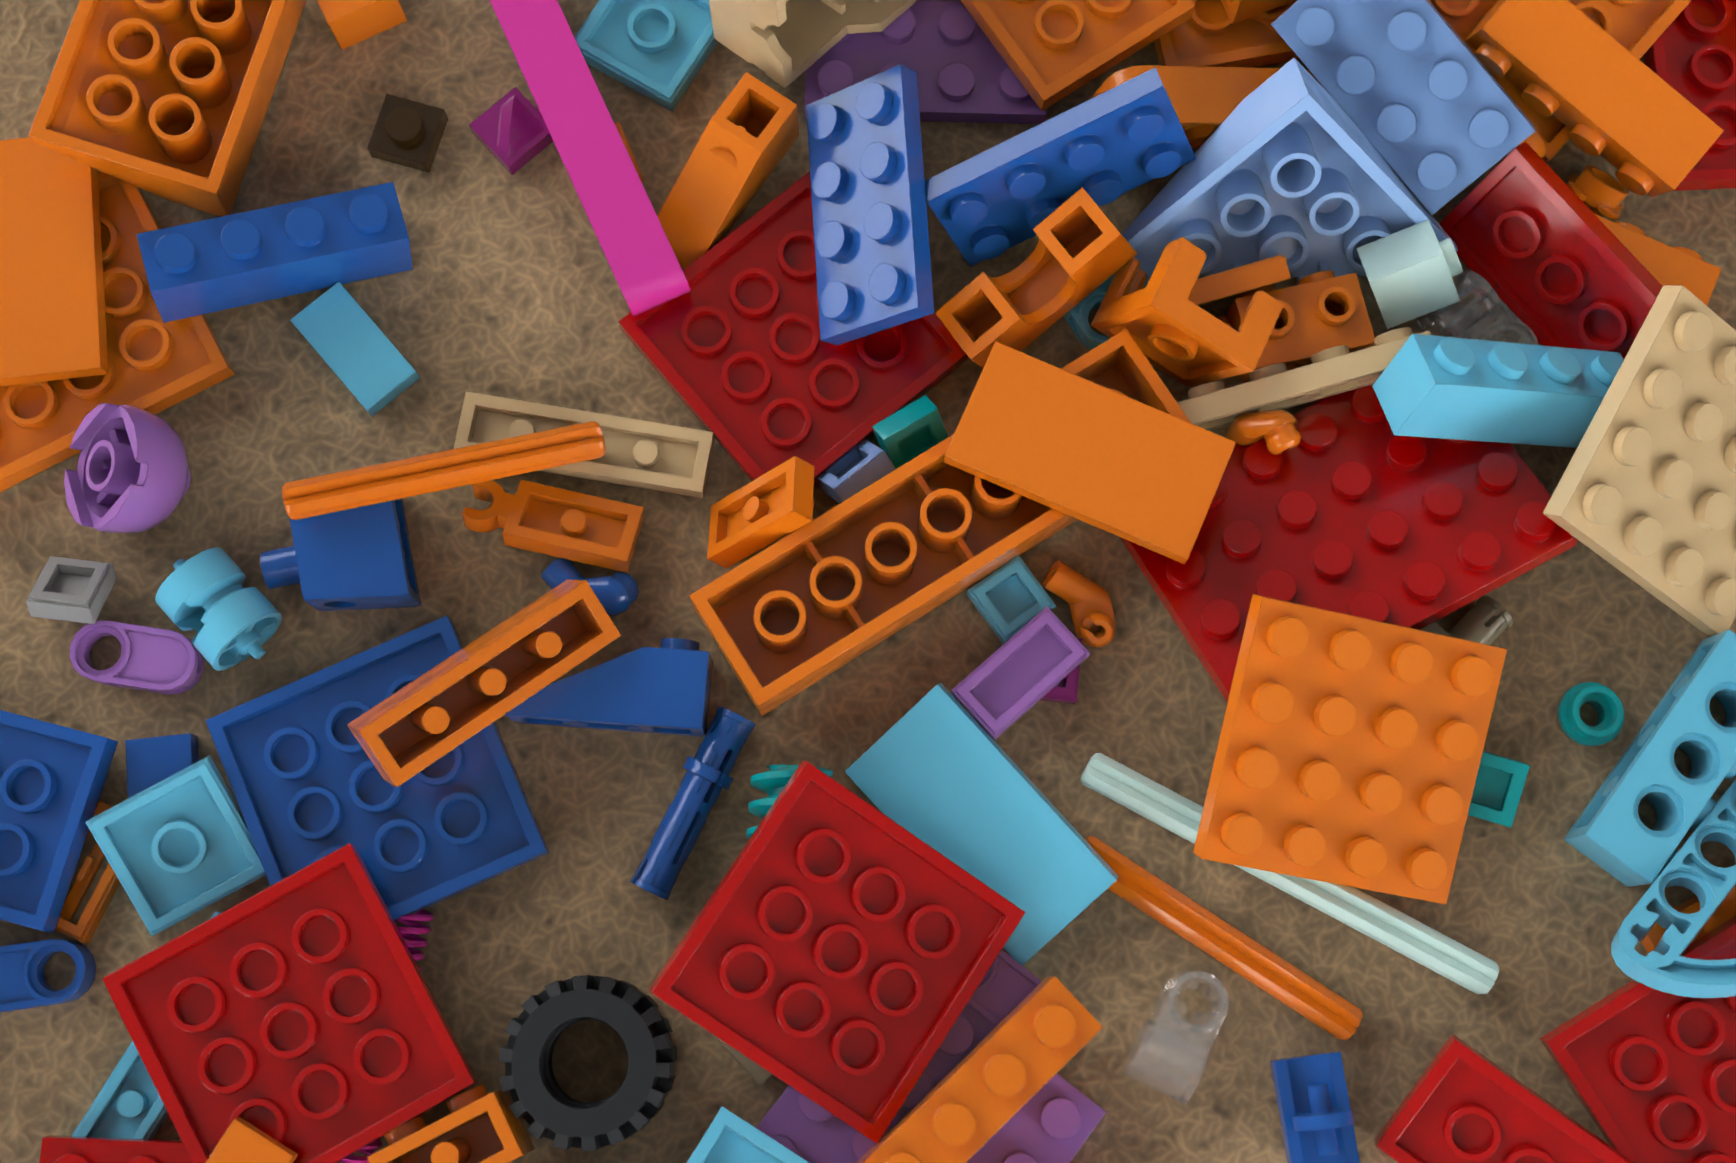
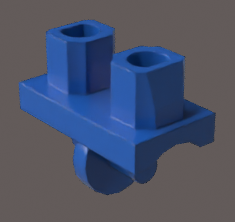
M1335 1051L1270 1060L1287 1163H1360L1341 1052Z

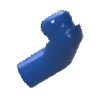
M558 558L552 562L541 576L552 589L567 579L587 580L609 616H617L625 612L629 605L637 599L639 593L636 580L628 573L615 572L612 576L585 578L567 559Z

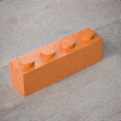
M1498 0L1465 40L1476 51L1474 55L1492 75L1497 77L1507 76L1523 90L1521 97L1531 109L1546 117H1551L1552 115L1571 130L1568 136L1579 149L1592 156L1601 155L1618 169L1615 175L1620 183L1638 195L1646 196L1648 194L1650 197H1655L1675 190L1724 132L1723 129L1569 0Z
M567 579L347 724V726L382 778L397 788L613 642L621 634L587 580Z
M1056 976L1046 977L880 1139L878 1144L873 1145L856 1163H966L1103 1028L1102 1025Z

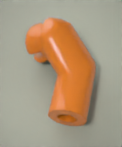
M1286 410L1243 413L1238 415L1226 430V438L1235 441V445L1249 446L1264 438L1268 451L1274 455L1281 454L1286 449H1293L1299 445L1301 440L1300 433L1294 426L1297 420Z
M1056 561L1046 574L1042 587L1068 603L1074 630L1078 638L1082 639L1083 644L1090 647L1108 645L1113 640L1116 631V621L1109 593L1103 587L1062 561Z

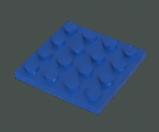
M448 615L205 720L270 886L351 843L355 845L394 922H397V919L401 916L415 914L550 853L495 721L397 788L382 778L347 726V724L464 648L455 625Z

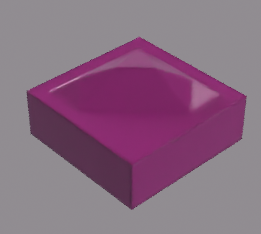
M516 87L469 124L472 133L511 175L516 173L553 142L541 113Z

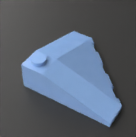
M1295 58L1291 59L1241 101L1195 152L1196 159L1185 164L1122 233L1138 253L1134 258L1141 262L1139 268L1146 272L1144 288H1146L1165 246L1169 242L1182 237L1206 253V261L1197 279L1281 255L1286 257L1291 278L1296 277V285H1298L1297 282L1303 277L1321 271H1333L1335 277L1356 273L1357 276H1367L1356 248L1428 219L1438 242L1450 238L1333 97ZM1452 240L1455 250L1458 251L1455 242Z

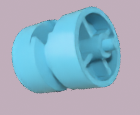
M219 547L211 548L198 553L187 561L183 558L177 560L173 564L175 570L159 587L155 596V602L182 631L195 630L197 632L192 643L201 655L218 671L231 668L247 659L250 655L255 660L263 657L266 651L261 646L279 628L282 622V614L256 587L243 588L242 584L246 575L224 549Z

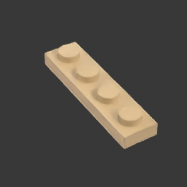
M1410 327L1385 332L1373 339L1375 346L1350 353L1347 345L1325 349L1311 356L1312 364L1289 371L1285 363L1269 365L1249 374L1250 382L1229 388L1225 387L1223 381L1206 383L1187 392L1189 399L1177 403L1192 424L1209 431L1230 425L1238 415L1243 413L1283 410L1375 383L1413 332ZM1430 330L1418 333L1422 335H1431Z
M466 391L453 449L595 421L599 423L603 432L605 455L593 460L539 471L704 498L715 437L711 431Z

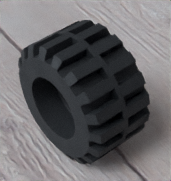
M573 976L571 979L557 980L544 986L546 990L538 995H531L521 1005L524 1010L518 1018L511 1019L505 1031L510 1034L507 1046L500 1047L499 1062H505V1076L499 1077L502 1092L509 1091L514 1102L508 1107L516 1119L523 1117L530 1125L527 1129L528 1132L538 1139L546 1137L554 1141L552 1146L568 1150L574 1147L582 1148V1151H592L608 1145L613 1146L626 1140L645 1127L657 1115L665 1104L663 1101L668 1091L672 1089L675 1078L673 1067L674 1061H677L676 1046L672 1044L670 1032L673 1031L668 1019L662 1017L657 1009L659 1006L650 996H645L637 990L638 987L611 977ZM585 1020L600 1021L613 1027L622 1037L628 1052V1071L623 1084L613 1095L598 1102H581L571 1098L557 1083L552 1068L554 1046L561 1033L571 1025Z

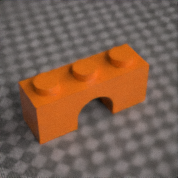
M1083 187L1033 229L1039 237V241L1034 251L1024 262L1012 271L999 277H990L985 272H982L935 312L968 357L980 367L984 368L995 341L1021 352L1138 254Z

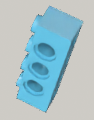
M1728 629L1708 637L1700 643L1563 839L1627 887L1652 884L1677 854L1678 850H1676V847L1687 831H1695L1716 805V800L1711 798L1722 780H1729L1736 775V634ZM1711 698L1718 700L1726 711V723L1724 726L1718 724L1710 713L1709 705ZM1677 747L1685 751L1691 760L1692 770L1688 778L1682 775L1675 766L1674 753ZM1642 798L1648 800L1656 811L1657 820L1652 830L1642 823L1638 815V805Z

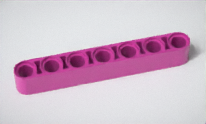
M490 0L632 315L637 316L690 292L691 289L558 1Z

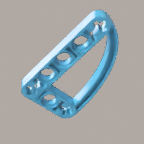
M1736 779L1623 920L1611 943V955L1616 965L1626 975L1650 988L1673 995L1693 998L1736 996V958L1701 960L1681 956L1736 885V864L1728 868L1714 866L1703 857L1700 845L1704 842H1720L1733 852L1736 861ZM1672 886H1681L1691 890L1700 902V911L1686 914L1673 909L1665 898L1664 890ZM1657 922L1662 928L1666 929V932L1658 942L1655 950L1648 953L1645 957L1634 948L1637 942L1642 941Z

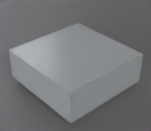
M50 556L26 599L30 616L95 624L116 582L113 564Z

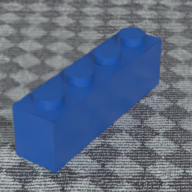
M394 182L136 234L150 291L163 323L329 288L338 282L343 285L413 269L409 236Z

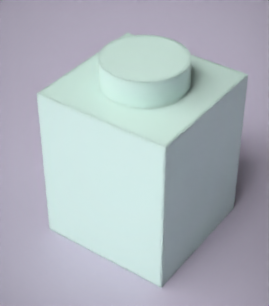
M1429 219L1356 248L1387 329L1460 301L1452 277L1463 273L1458 255L1451 238L1438 242Z

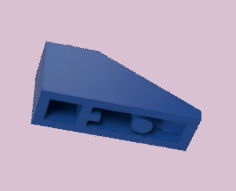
M680 638L661 639L660 648L642 647L550 684L506 713V716L513 722L521 724L705 737L708 725L713 660L709 651H699V642Z

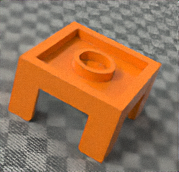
M1182 237L1169 242L1165 246L1144 289L1142 288L1146 282V272L1139 268L1141 264L1139 260L1133 257L1115 273L1091 326L1110 338L1127 329L1150 364L1190 388L1253 372L1284 304L1265 291L1255 292L1237 331L1231 328L1232 321L1225 316L1215 317L1188 299L1206 261V253Z

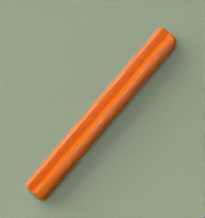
M591 421L287 482L282 486L283 504L289 518L299 520L601 458L605 455V441L599 423Z
M1095 836L1085 838L1119 876L1108 888L1110 891L1337 1039L1348 1040L1355 1033L1363 1017L1360 1008Z

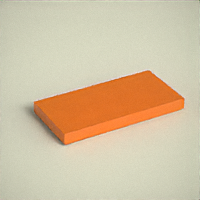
M29 137L0 140V386L108 374L98 170L31 141Z
M995 341L945 453L943 462L1185 564L1190 556L1236 442Z

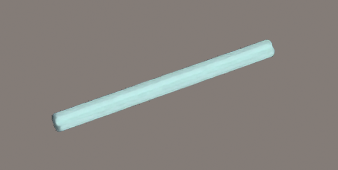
M1095 753L1090 758L1081 776V782L1084 786L1195 844L1203 811L1202 806L1102 753ZM1237 866L1476 994H1487L1498 977L1499 965L1497 962L1355 887Z

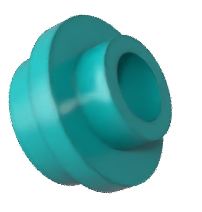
M1584 682L1571 687L1563 694L1558 704L1557 717L1561 729L1572 741L1583 746H1599L1613 740L1621 731L1624 723V708L1619 697L1609 687L1597 682ZM1583 704H1589L1596 709L1598 721L1595 726H1589L1582 721L1580 708Z

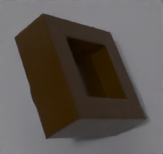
M386 94L367 149L374 158L430 173L448 122L447 114L441 108Z

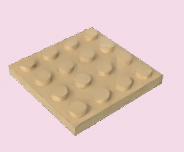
M1663 285L1543 514L1697 629L1713 636L1730 629L1736 617V330L1684 286Z

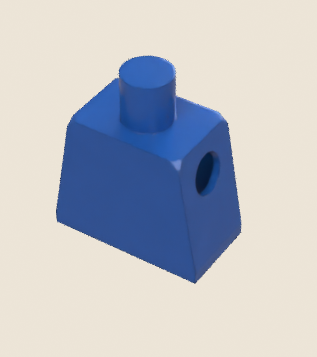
M402 498L299 520L290 519L294 545L264 551L260 554L262 575L268 589L300 583L304 600L318 611L421 606Z

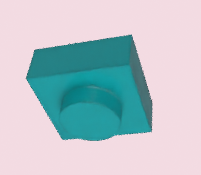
M926 395L872 426L880 448L884 450L896 469L948 438L938 408Z
M1483 750L1468 815L1511 828L1530 765L1526 762Z

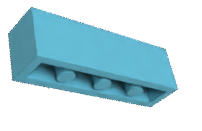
M1412 334L1372 387L1393 434L1397 436L1577 448L1624 359L1619 352Z

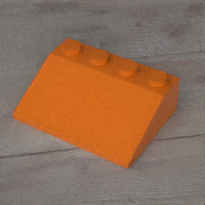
M80 0L28 136L31 141L168 201L220 217L230 215L306 0Z

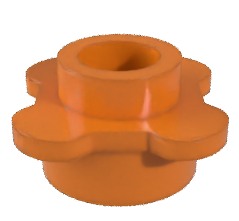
M1587 165L1580 176L1575 174L1570 176L1567 186L1594 214L1601 217L1606 216L1612 220H1617L1620 217V211L1623 208L1621 202L1629 191L1619 180L1592 165Z

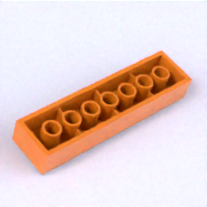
M1127 329L1061 368L1191 423ZM953 435L689 596L697 615L762 717L989 576L1018 555L1021 556L1079 519L944 463L945 453L953 438Z

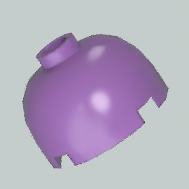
M99 404L84 417L73 436L70 448L81 450L78 459L77 471L65 469L64 486L67 506L74 520L82 526L93 527L98 531L107 533L143 532L158 526L167 519L189 489L191 473L182 440L173 427L150 412L129 405Z

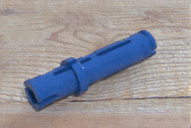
M718 707L709 726L710 728L694 758L688 756L682 767L687 772L650 843L651 845L632 877L631 883L668 900L677 877L691 853L714 803L717 801L722 789L728 790L734 779L729 775L743 745L754 729L755 723L726 708Z

